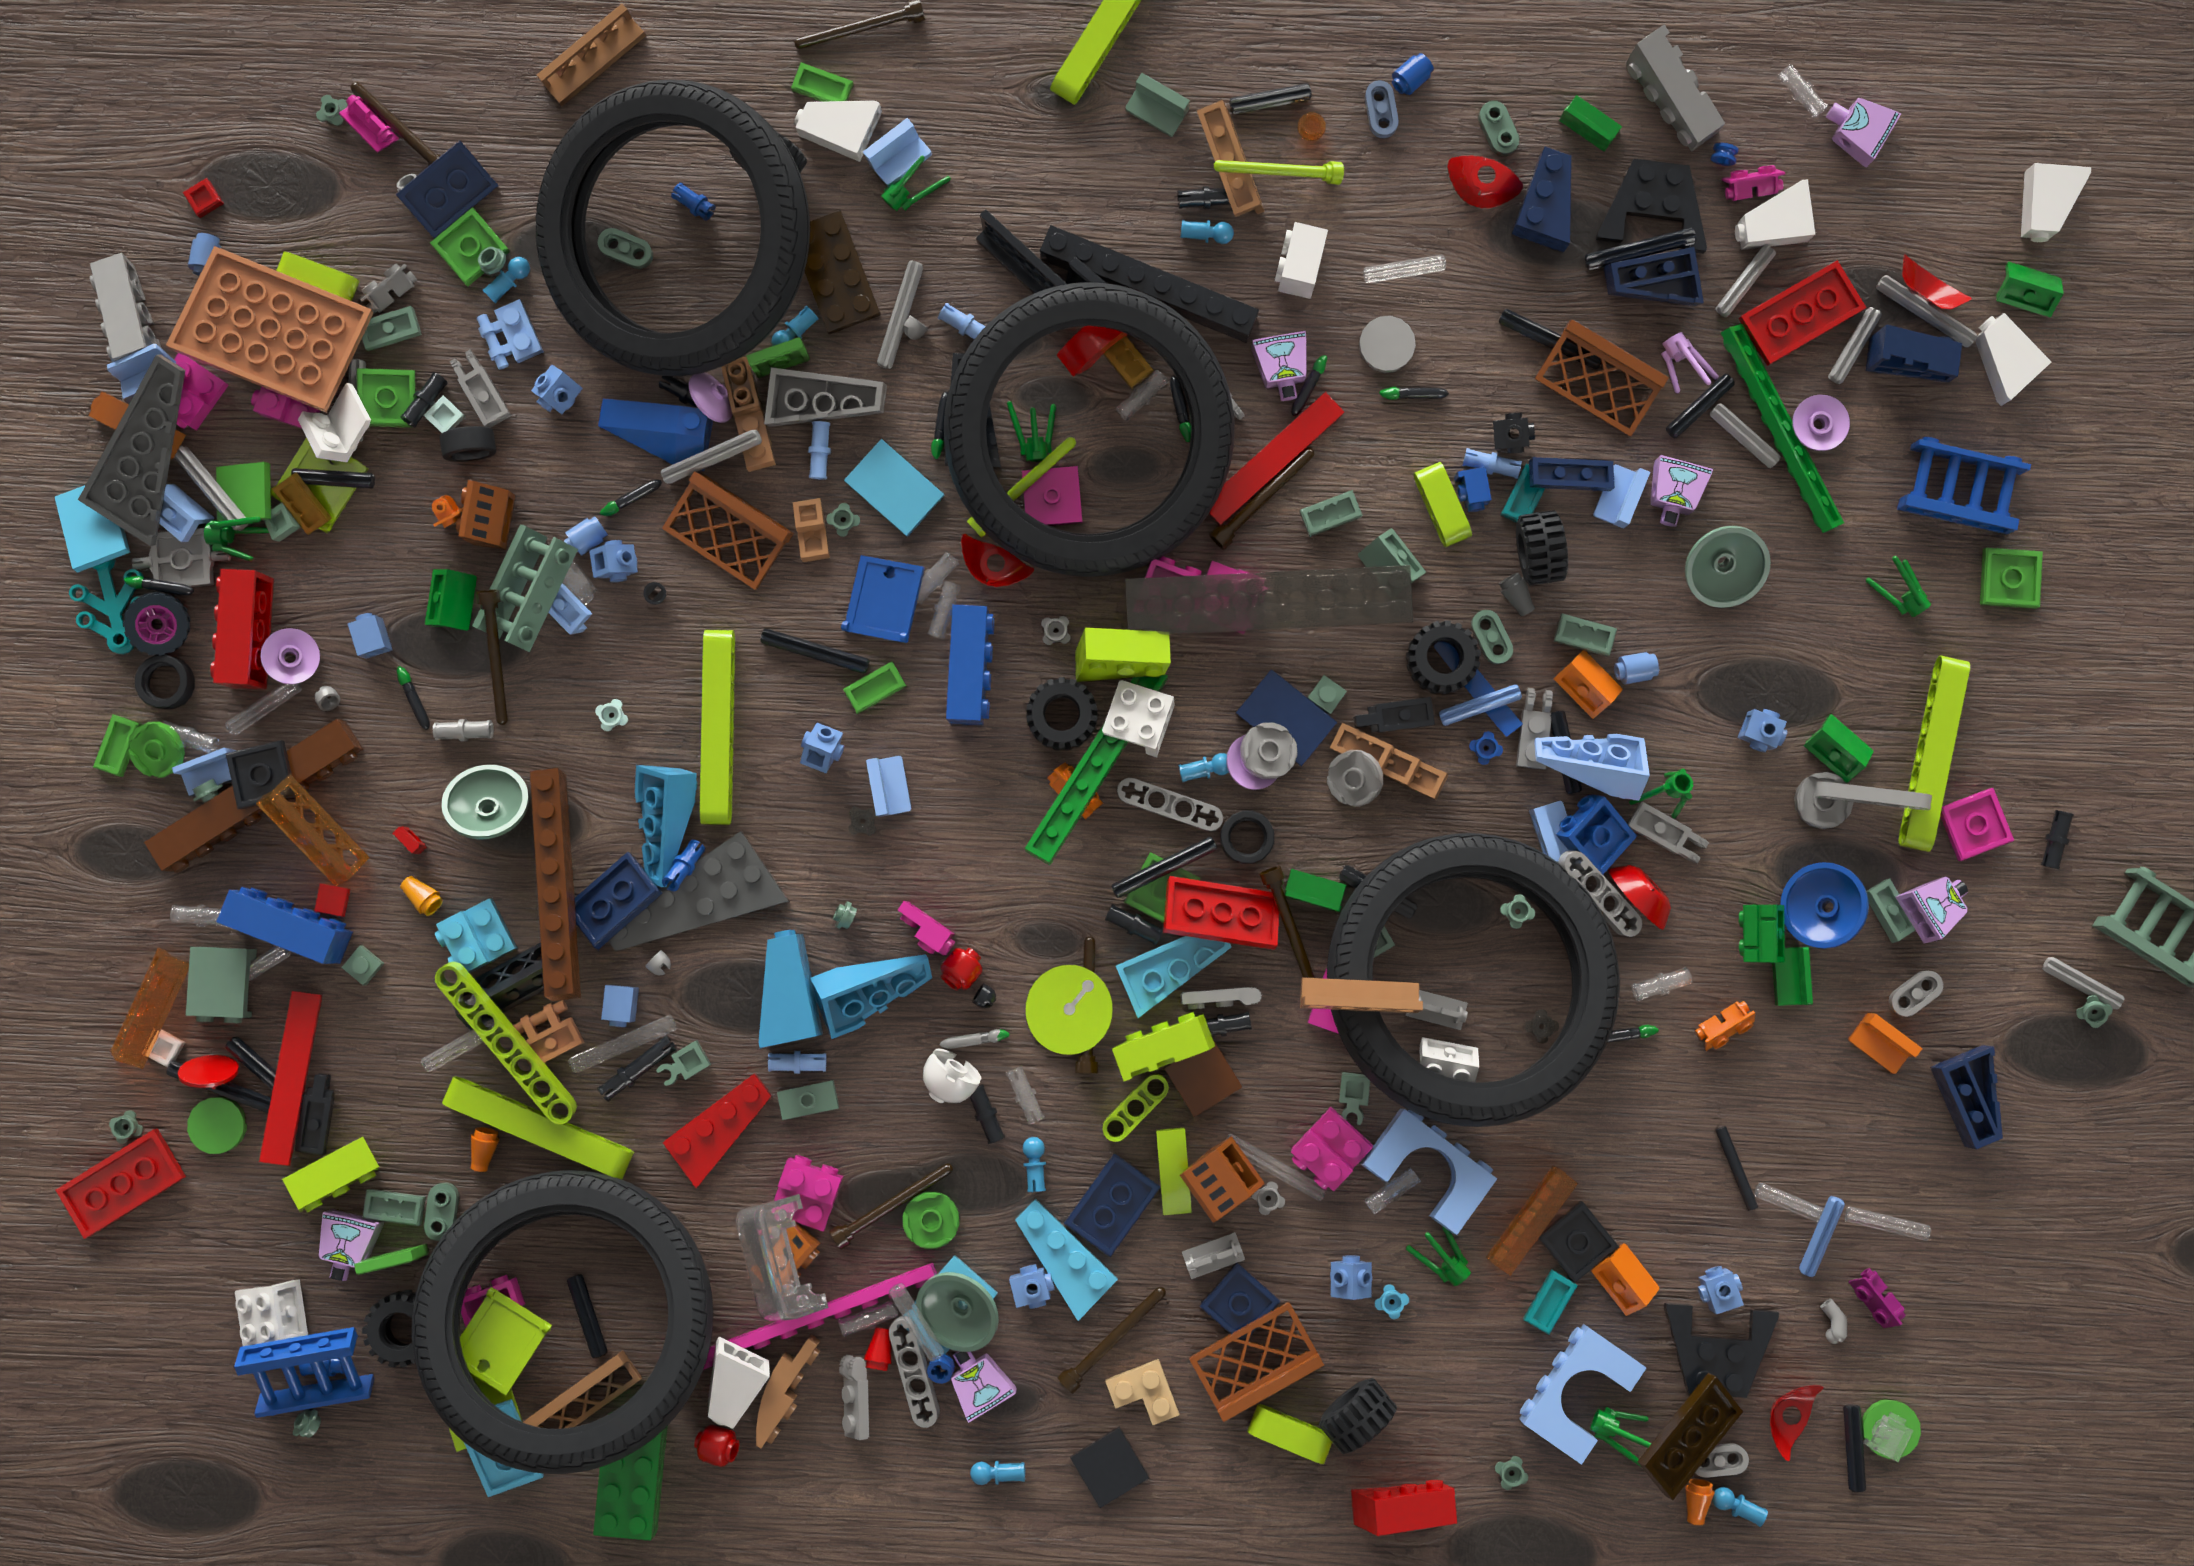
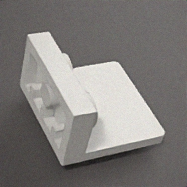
M346 383L328 415L302 411L298 421L317 458L348 462L363 434L369 428L371 419L353 384Z
M1123 680L1119 681L1102 729L1103 734L1145 747L1146 754L1157 757L1175 706L1174 696Z
M1422 1037L1420 1043V1064L1449 1078L1475 1082L1479 1069L1478 1048Z
M300 1279L272 1286L235 1291L240 1337L243 1346L308 1335Z

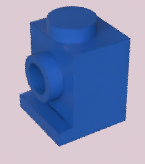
M1486 467L1458 471L1455 474V482H1461V485L1457 486L1460 502L1464 501L1465 509L1468 508V512L1484 510V505H1488L1491 501Z

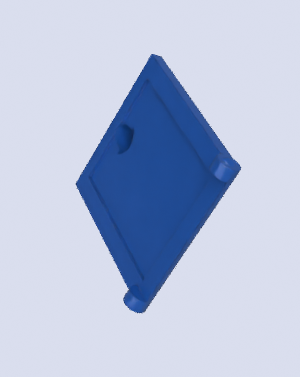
M861 555L846 620L841 625L842 631L907 643L925 567Z

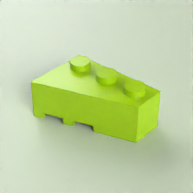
M1085 628L1075 650L1077 682L1165 675L1171 664L1169 632Z
M1194 1012L1178 1017L1179 1023L1171 1026L1166 1021L1152 1026L1153 1032L1143 1035L1140 1030L1126 1035L1127 1041L1112 1048L1123 1081L1130 1080L1132 1077L1148 1071L1157 1070L1159 1067L1173 1062L1176 1063L1215 1047L1204 1014L1195 1017Z
M361 1137L282 1180L299 1212L301 1213L306 1210L308 1213L323 1205L322 1200L331 1195L333 1198H336L350 1190L348 1186L359 1180L360 1184H363L377 1176L374 1171L379 1169V1165L364 1137Z

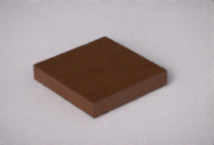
M1215 1041V1047L1176 1063L1173 1062L1164 1068L1194 1117L1242 1088Z

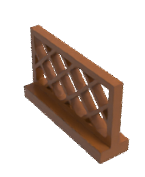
M1572 319L1564 328L1563 333L1534 379L1631 437L1669 377ZM1566 338L1577 345L1579 356L1563 360L1561 346ZM1581 347L1590 353L1583 354ZM1558 353L1559 361L1552 362ZM1592 355L1599 357L1603 370L1587 374L1584 357ZM1580 359L1583 375L1568 379L1564 363ZM1605 362L1612 365L1614 368L1607 369ZM1560 364L1564 380L1552 383L1543 377L1549 366ZM1614 370L1623 372L1627 385L1611 389L1608 372ZM1604 373L1607 390L1591 393L1588 377ZM1630 377L1638 382L1631 384ZM1584 378L1588 395L1581 397L1572 395L1568 382ZM1564 383L1566 390L1557 385ZM1643 384L1652 390L1646 401L1635 403L1633 386ZM1628 388L1631 404L1616 408L1612 392ZM1608 393L1612 409L1600 412L1595 409L1593 396ZM1589 398L1590 405L1581 399ZM1643 405L1638 413L1636 406ZM1632 407L1635 419L1630 427L1627 428L1619 423L1617 411ZM1612 412L1614 419L1605 414Z
M694 471L688 480L690 481L688 487L662 529L754 590H757L784 545L789 543L794 533L704 473ZM694 490L703 495L705 507L691 510L689 498ZM709 500L717 505L710 506ZM684 506H685L686 511H685V512H681L682 509H683ZM721 507L726 510L728 523L714 525L711 509ZM706 511L710 527L695 530L692 514ZM687 515L690 531L680 533L672 528L677 517ZM732 515L738 518L739 520L733 521ZM740 523L749 525L752 538L738 541L734 525ZM729 526L733 542L719 545L715 529ZM710 530L714 546L703 548L698 543L696 533ZM756 531H758L759 533H761L762 536H758V537H757V536H756ZM686 535H692V540L686 537ZM768 538L777 544L771 554L761 556L757 540ZM753 541L756 557L742 560L738 544ZM734 545L737 562L727 564L722 561L720 548ZM715 550L716 556L710 553L709 551ZM767 559V561L763 565L762 560ZM757 561L759 573L754 581L745 576L744 563ZM738 565L739 571L732 566Z
M1289 1301L1189 1357L1223 1422L1324 1366L1322 1359ZM1288 1310L1293 1319L1290 1331L1274 1327L1277 1316ZM1269 1320H1271L1270 1326L1264 1324V1323L1268 1322ZM1295 1325L1298 1328L1300 1334L1294 1333ZM1257 1327L1269 1330L1265 1345L1249 1341L1252 1330ZM1273 1331L1288 1335L1284 1351L1268 1347ZM1246 1334L1245 1340L1239 1339V1337ZM1292 1337L1304 1340L1309 1350L1300 1355L1288 1353ZM1232 1341L1244 1344L1239 1360L1224 1355L1226 1345ZM1247 1346L1263 1350L1259 1365L1243 1361ZM1221 1348L1220 1354L1214 1353V1351ZM1267 1351L1283 1355L1280 1366L1274 1370L1263 1367ZM1207 1355L1219 1358L1215 1373L1203 1371L1198 1360ZM1287 1357L1293 1358L1285 1363ZM1222 1360L1238 1364L1234 1379L1218 1375ZM1242 1365L1257 1369L1255 1380L1249 1384L1238 1381ZM1261 1371L1267 1372V1374L1260 1377ZM1206 1376L1213 1378L1211 1385L1207 1380ZM1221 1380L1231 1383L1230 1394L1219 1400L1214 1392L1216 1381ZM1236 1385L1242 1386V1388L1235 1391Z

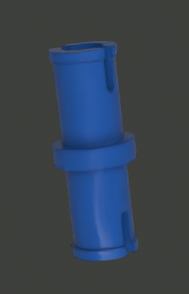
M690 840L682 854L676 856L673 860L672 868L662 879L664 887L669 881H672L667 888L668 890L677 891L685 877L691 875L694 871L695 863L705 852L703 844L698 850H695L700 843L699 841Z

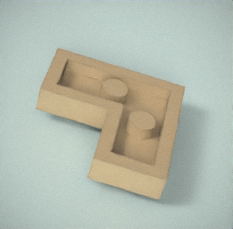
M1159 1359L1105 1379L1115 1409L1143 1398L1152 1425L1180 1415Z

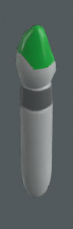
M995 1029L989 1033L984 1032L951 1037L940 1042V1046L946 1049H953L988 1042L996 1043L1009 1037V1033L1006 1030Z

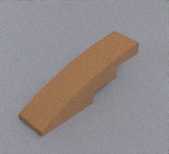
M1344 723L1341 724L1330 746V749L1339 754L1349 750H1362L1371 754L1379 762L1383 776L1435 801L1449 776L1447 773L1421 762L1420 759L1394 748L1393 745Z

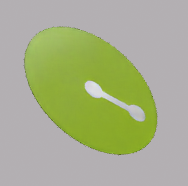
M1077 965L1058 966L1042 974L1031 987L1026 1001V1019L1031 1033L1041 1045L1059 1054L1073 1055L1091 1049L1104 1037L1112 1019V1000L1105 983L1094 972Z

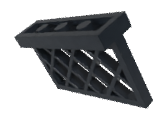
M985 209L980 214L983 231L976 238V241L1033 294L1048 288L1066 285L1058 275L990 212Z

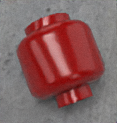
M961 948L954 949L940 965L941 979L956 991L970 988L982 974V966L979 962L981 957L971 948L967 950Z
M712 1424L707 1426L703 1432L700 1431L694 1442L699 1460L719 1467H724L729 1462L732 1463L738 1454L740 1442L737 1440L733 1430Z

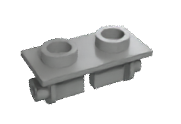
M397 263L383 273L387 278L379 284L372 281L361 290L364 295L360 300L363 301L367 298L370 303L366 306L372 309L374 314L377 311L381 313L383 309L395 301L388 293L391 289L400 297L415 286L414 282L417 281V278L411 271L407 274L403 271L407 266L406 264H403L401 267Z
M1419 990V1001H1423V1010L1418 1013H1406L1405 1015L1461 1030L1463 1022L1465 1023L1468 1012L1466 1008L1468 1003Z
M1235 1232L1182 1251L1191 1279L1245 1260Z

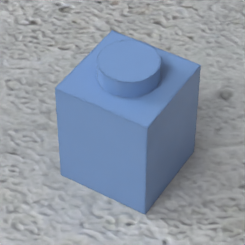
M365 613L355 617L356 621L348 623L357 656L367 659L392 651L383 618L372 615V613Z
M605 985L601 1020H610L609 1026L626 1027L627 1022H635L639 988Z

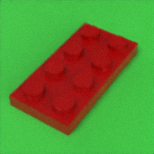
M1837 260L1748 311L1738 319L1743 324L1764 362L1769 366L1864 311L1867 307Z
M1169 876L1166 889L1163 933L1275 950L1277 947L1279 911L1272 892Z
M153 1129L55 1191L82 1237L86 1239L185 1179L186 1175L160 1131Z

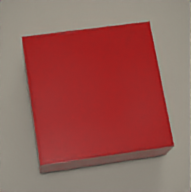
M207 178L183 192L199 218L224 204Z
M399 826L392 833L412 854H421L427 848V845L408 827Z
M320 883L314 911L345 917L351 889Z

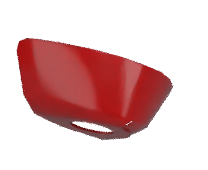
M1470 155L1454 157L1448 161L1449 177L1455 191L1462 200L1474 207L1492 208L1500 206L1515 198L1523 189V184L1518 176L1508 167L1495 160ZM1484 166L1493 168L1496 174L1494 181L1491 183L1481 182L1478 178L1480 168Z
M1904 254L1902 277L1907 287L1915 294L1941 309H1953L1972 299L1939 280Z
M966 533L961 537V548L965 564L971 575L983 584L994 587L1008 586L1022 581L1034 572L1033 567L1027 566L1016 556L999 546L976 540ZM994 554L1001 555L1005 560L1004 568L999 572H993L987 566L988 558Z
M1632 865L1609 869V874L1631 903L1653 924L1664 930L1671 906L1669 898L1641 868Z
M1811 1385L1794 1389L1776 1399L1771 1407L1770 1426L1772 1437L1777 1449L1786 1461H1790L1791 1448L1807 1425L1815 1397L1824 1389L1823 1386ZM1791 1406L1799 1409L1801 1413V1418L1795 1425H1789L1783 1420V1411Z

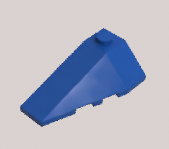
M603 399L598 426L673 465L709 448L713 420L704 415L699 408Z

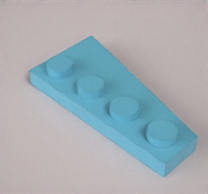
M1184 936L1116 965L1137 1017H1141L1191 977L1229 950L1231 944Z
M1035 1198L1015 1221L1046 1271L1051 1273L1054 1284L1077 1321H1079L1118 1278Z

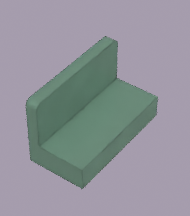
M1141 73L1136 81V90L1127 103L1125 110L1172 137L1189 111L1190 100Z
M1392 528L1378 536L1358 553V557L1390 598L1395 597L1408 585L1426 573Z

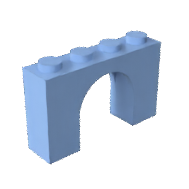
M1400 1109L1360 1164L1382 1181L1388 1182L1405 1157L1412 1151L1429 1147L1441 1153L1449 1164L1451 1181L1448 1190L1429 1216L1449 1232L1457 1235L1497 1180L1491 1174L1493 1169L1481 1160L1476 1163L1469 1158L1470 1152L1456 1142L1453 1146L1445 1140L1447 1134L1435 1125L1431 1128L1422 1122L1423 1116L1410 1110Z
M1585 1324L1581 1328H1575L1568 1339V1342H1570L1565 1352L1560 1351L1552 1363L1554 1368L1548 1376L1544 1375L1536 1386L1538 1392L1532 1400L1528 1399L1523 1404L1520 1410L1521 1417L1519 1418L1525 1426L1581 1465L1598 1440L1565 1415L1561 1404V1394L1566 1382L1576 1373L1594 1370L1605 1374L1631 1392L1646 1370V1367Z

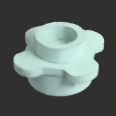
M613 699L611 703L598 705L595 710L596 715L599 716L602 722L601 728L604 731H611L613 727L617 725L624 726L628 722V717L622 711L623 704L618 699ZM610 713H614L613 718L609 717Z

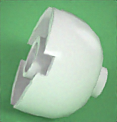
M935 1049L927 1059L923 1069V1081L930 1091V1097L939 1103H960L974 1093L979 1086L981 1075L969 1062L965 1061L963 1066L953 1059L957 1054L944 1049Z

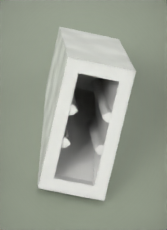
M877 101L807 102L804 109L798 111L794 125H796V130L800 137L860 162L864 154L863 151L866 149L882 114V109Z
M2034 163L2028 168L2024 174L2021 237L2031 238L2033 242H2046L2057 234L2091 174V167Z
M1808 179L1801 180L1746 213L1735 226V237L1737 242L1740 241L1741 250L1762 248L1764 245L1771 247L1805 243L1815 235Z
M2005 313L1996 319L1993 316L1988 318L1979 327L1982 332L1975 339L1996 401L2000 406L2012 400L2051 363L2043 352Z
M718 1337L715 1345L708 1397V1418L718 1425H725L733 1429L770 1377L769 1360Z

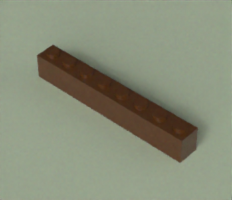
M336 719L287 750L296 796L306 792L310 788L309 784L316 779L321 781L334 773L333 769L338 765H347L358 758L357 753L362 751L363 748L346 721ZM231 786L144 843L161 871L177 873L190 865L188 861L196 856L200 858L214 850L213 845L221 840L222 842L231 840L238 834V829L245 825L249 827L256 824L262 819L260 815L268 810L275 811L284 806L286 802L285 799L245 809H237L233 786Z
M559 768L530 771L544 997L551 1001L581 998L566 775Z

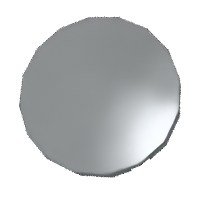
M1382 316L1370 321L1363 329L1359 340V350L1363 360L1373 370L1383 373L1396 372L1404 367L1412 358L1416 346L1415 336L1410 326L1402 319L1393 316Z
M1261 723L1251 728L1243 737L1240 746L1241 759L1245 768L1254 776L1261 779H1276L1285 775L1294 766L1297 758V744L1284 726L1276 723Z
M1349 750L1339 754L1330 763L1327 784L1331 794L1339 802L1353 807H1360L1372 802L1380 794L1383 786V772L1379 762L1371 754L1362 750Z
M1829 772L1812 774L1805 778L1797 787L1794 797L1795 809L1800 818L1809 826L1819 829L1836 827L1851 814L1854 802L1815 797L1816 783L1832 782L1846 784V782L1840 776Z

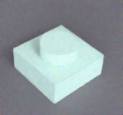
M442 396L424 414L441 433L454 429L466 417L445 396Z

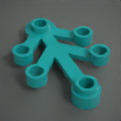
M112 559L92 567L98 572L104 600L90 593L87 587L79 584L73 585L70 588L69 596L72 600L84 602L109 616L111 627L97 621L94 614L82 611L76 616L77 625L84 629H91L107 638V645L111 651L117 654H126L135 646L129 643L130 640L124 634L125 628L123 627L121 614L136 588H132L125 583L118 596L116 595L110 572L115 565L116 559ZM134 569L126 571L123 577L125 579L133 574H137V576L144 578L140 571ZM78 589L83 590V595L80 598L76 597ZM136 596V597H134V598L131 600V603H132L134 600H136L138 597H141V596ZM88 615L90 621L87 625H84L83 618ZM119 635H123L124 641L119 645L117 638Z

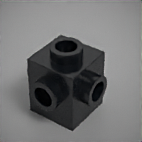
M1522 412L1505 414V419L1493 421L1495 449L1507 448V454L1524 452V447L1530 446V440H1535L1534 423H1529L1528 417L1522 418ZM1511 428L1519 430L1518 438L1511 437Z

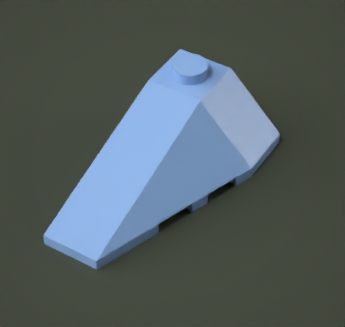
M1608 734L1607 738L1595 739L1593 735H1584L1582 740H1571L1569 737L1564 736L1535 738L1534 741L1537 762L1610 796L1640 800L1650 776L1644 738Z

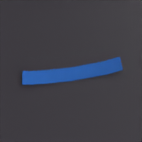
M1439 641L1436 643L1434 648L1450 669L1454 671L1459 665L1457 650L1447 642ZM1478 669L1474 678L1464 686L1474 699L1495 692ZM1507 705L1486 711V714L1506 737L1523 725Z

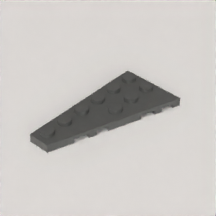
M161 354L156 355L78 498L80 502L149 546L156 545L186 371Z
M740 831L695 863V869L692 874L685 877L677 891L667 889L672 881H669L667 887H658L662 894L613 936L609 943L615 951H620L786 903L789 900L744 833Z

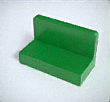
M1578 95L1565 108L1559 119L1561 123L1603 152H1605L1622 128L1620 124Z
M2008 262L2005 266L2006 278L1996 295L1997 301L2051 318L2064 294L2062 279L2048 273Z
M433 569L425 625L449 627L463 631L469 630L477 577L449 569Z
M1832 714L1826 718L1822 727L1804 744L1806 749L1846 783L1867 766L1874 752L1872 748Z
M1291 869L1284 894L1286 897L1340 912L1342 907L1340 904L1346 885Z
M1809 947L1785 948V962H1772L1775 1006L1813 1005Z

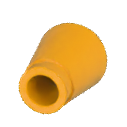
M413 876L407 877L401 883L400 889L403 890L420 914L424 913L426 916H430L442 905L443 899L440 897V892L415 879Z

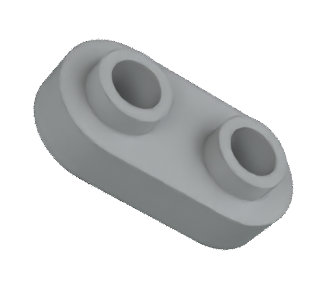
M1920 971L1890 994L1889 1007L1891 1011L1896 1015L1905 1017L1916 1014L1941 994L1943 990L1942 978L1933 971ZM1925 979L1929 982L1927 990H1924L1921 986ZM1901 997H1905L1907 1001L1904 1007L1899 1005Z
M1717 1444L1707 1457L1706 1464L1701 1465L1695 1473L1705 1478L1737 1475L1746 1470L1749 1457L1747 1452L1738 1444ZM1730 1453L1736 1454V1459L1733 1462L1727 1461Z

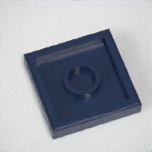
M1235 1263L1199 1306L1231 1334L1274 1310L1280 1303V1300L1239 1263ZM1257 1328L1251 1331V1335L1255 1332ZM1246 1334L1239 1337V1339L1245 1340Z

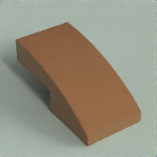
M821 499L793 502L795 526L798 532L802 562L830 558Z

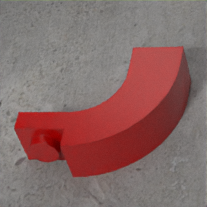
M1084 326L1057 353V357L1074 377L1091 368L1111 346L1128 334L1106 327Z

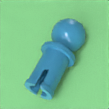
M1182 220L1180 238L1201 239L1208 243V238L1210 237L1214 238L1217 243L1227 244L1234 236V229L1226 222H1219L1215 226H1210V220H1207V223Z
M522 257L511 259L508 263V271L504 273L500 270V274L496 279L483 289L484 293L495 304L509 289L517 286L513 282L515 279H523L528 276L530 264L526 259Z
M805 306L789 323L785 322V325L788 327L786 330H779L774 333L771 340L772 346L792 340L795 337L802 339L801 335L819 318L808 306Z
M1225 753L1216 754L1208 762L1205 756L1203 760L1178 765L1182 782L1206 776L1207 779H1210L1211 772L1218 775L1229 773L1227 754Z
M1030 1137L1025 1140L1022 1148L1025 1156L1029 1158V1163H1023L1027 1168V1192L1046 1191L1043 1168L1046 1162H1040L1045 1146L1038 1137Z
M981 1461L972 1466L970 1476L972 1481L978 1485L987 1484L991 1479H995L996 1485H999V1482L1006 1481L1025 1482V1463L999 1464V1461H995V1467H991L988 1463Z
M1719 1487L1714 1491L1715 1494L1712 1502L1718 1509H1732V1516H1740L1757 1524L1759 1527L1764 1524L1768 1514L1767 1509L1745 1500V1496L1742 1494L1735 1498L1734 1493L1727 1487Z

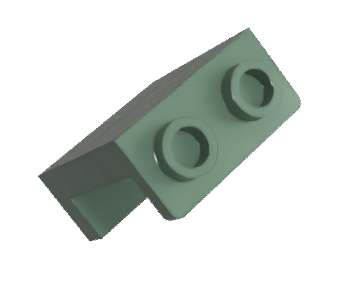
M190 947L186 1016H196V1021L214 1022V1017H224V1023H242V1018L252 1017V1011H247L250 961H256L257 949Z

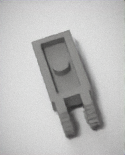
M470 349L465 354L468 362L474 368L473 371L466 374L463 366L456 358L451 360L450 363L459 378L457 379L482 424L484 427L491 428L512 415L485 368L481 366Z
M1527 689L1525 708L1522 710L1521 716L1523 725L1520 726L1516 767L1546 769V765L1536 761L1534 741L1535 738L1550 736V711L1553 692L1550 690H1546L1543 694L1542 712L1532 711L1536 697L1535 689Z
M1642 801L1639 802L1628 822V826L1633 831L1693 863L1698 864L1700 857L1683 847L1685 841L1688 839L1701 848H1707L1709 844L1707 840L1693 833L1691 828Z
M1255 987L1191 991L1180 994L1181 1004H1188V1009L1205 1008V1003L1216 1002V1007L1233 1006V1000H1239L1244 1005L1258 1004L1260 999H1262L1261 992Z
M846 1355L841 1358L839 1364V1373L844 1377V1387L842 1389L844 1417L842 1426L846 1437L864 1440L869 1437L866 1362L861 1357Z

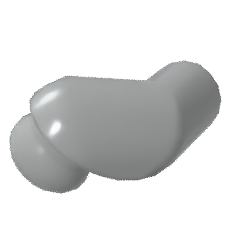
M1828 1299L1821 1304L1820 1308L1831 1320V1329L1827 1330L1826 1338L1831 1344H1837L1838 1342H1843L1847 1337V1318L1832 1299Z

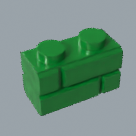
M1743 905V911L1739 913V925L1743 928V939L1739 942V953L1743 956V962H1785L1784 905Z

